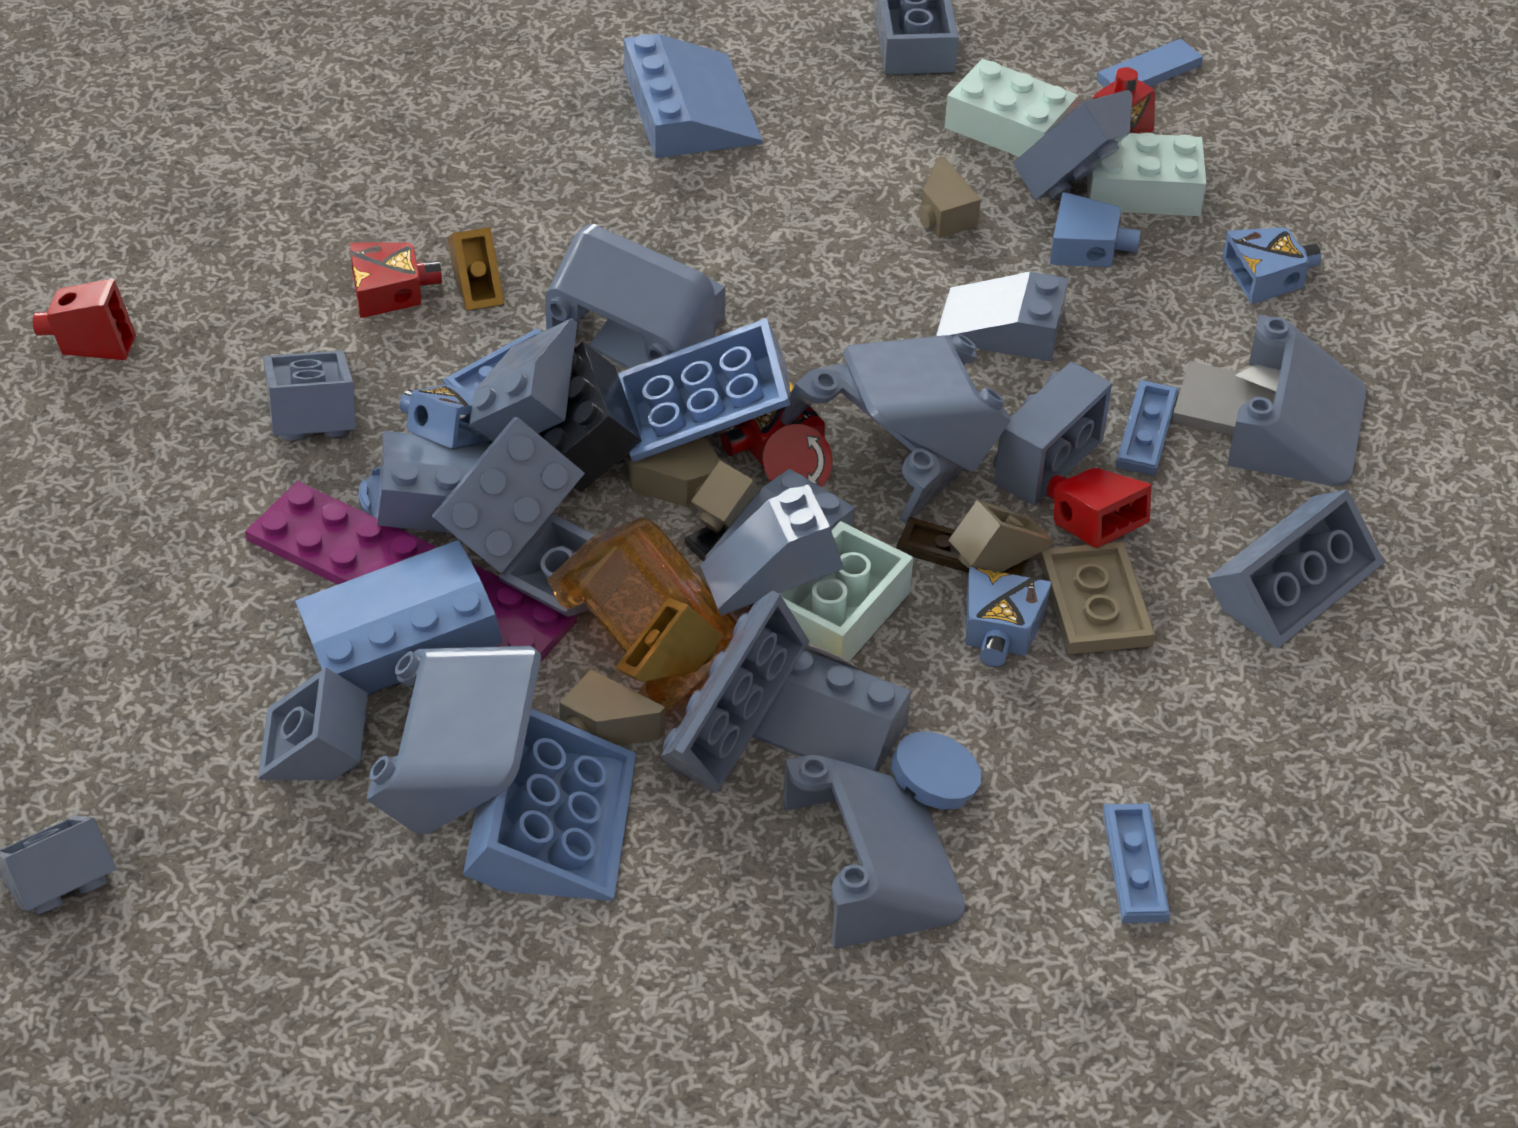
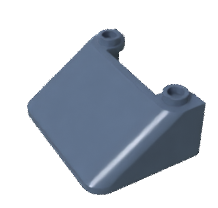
M1259 315L1249 365L1258 364L1280 370L1274 404H1272L1267 398L1254 397L1239 408L1227 465L1330 486L1346 484L1350 481L1353 473L1367 391L1366 385L1285 319Z
M957 333L954 337L942 335L848 345L843 351V356L867 411L874 419L885 427L969 471L976 470L1011 421L1009 414L1002 407L1005 400L997 392L988 387H984L981 392L976 390L964 367L966 363L971 364L977 357L975 352L976 346L961 334Z
M846 362L813 369L797 381L790 395L791 405L785 407L780 419L787 426L814 402L827 403L842 393L909 448L912 452L906 457L902 465V474L906 481L914 487V490L899 518L904 523H907L910 517H914L965 469L885 427L874 419L867 411Z
M532 646L418 649L404 654L395 667V674H397V680L406 687L414 685L399 753L392 759L388 756H383L375 762L369 775L372 781L366 800L414 833L429 834L505 791L514 781L520 768L541 662L540 652Z
M806 755L785 759L783 792L785 811L837 801L860 865L851 864L844 867L832 883V898L835 903L832 932L834 949L951 925L963 916L965 910L964 898L927 805L914 799L915 792L911 791L908 787L904 791L894 776L824 756Z

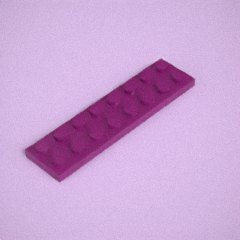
M296 481L245 531L247 541L337 585L438 548L396 527L377 526V518L299 481ZM472 564L496 614L503 644L495 647L532 646L540 652L542 662L577 622V614L567 617L501 582L498 575Z

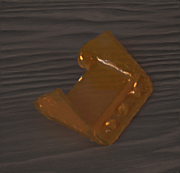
M639 518L593 536L546 580L554 590L556 600L563 607L573 609L575 606L586 603L625 654L667 598L689 605L724 636L716 646L713 658L703 665L699 671L649 680L640 687L637 693L664 706L665 715L691 697L697 690L703 688L710 677V668L713 660L720 652H725L734 637L733 631L737 622L729 613L720 615L709 587L664 531L647 518Z

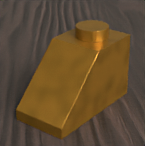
M491 227L452 233L447 238L453 272L466 311L505 304Z
M667 598L615 669L621 674L640 682L698 672L703 665L713 658L716 646L724 636L689 605Z

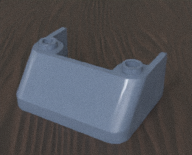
M588 224L574 235L545 295L546 330L571 318L577 322L590 310L644 335V348L648 359L651 361L714 338L715 292L712 283L703 273L600 226Z

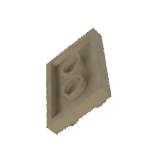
M1124 541L1110 542L1099 548H1094L1090 545L1048 548L1040 552L1039 562L1045 581H1051L1050 598L1068 655L1153 646L1155 633Z

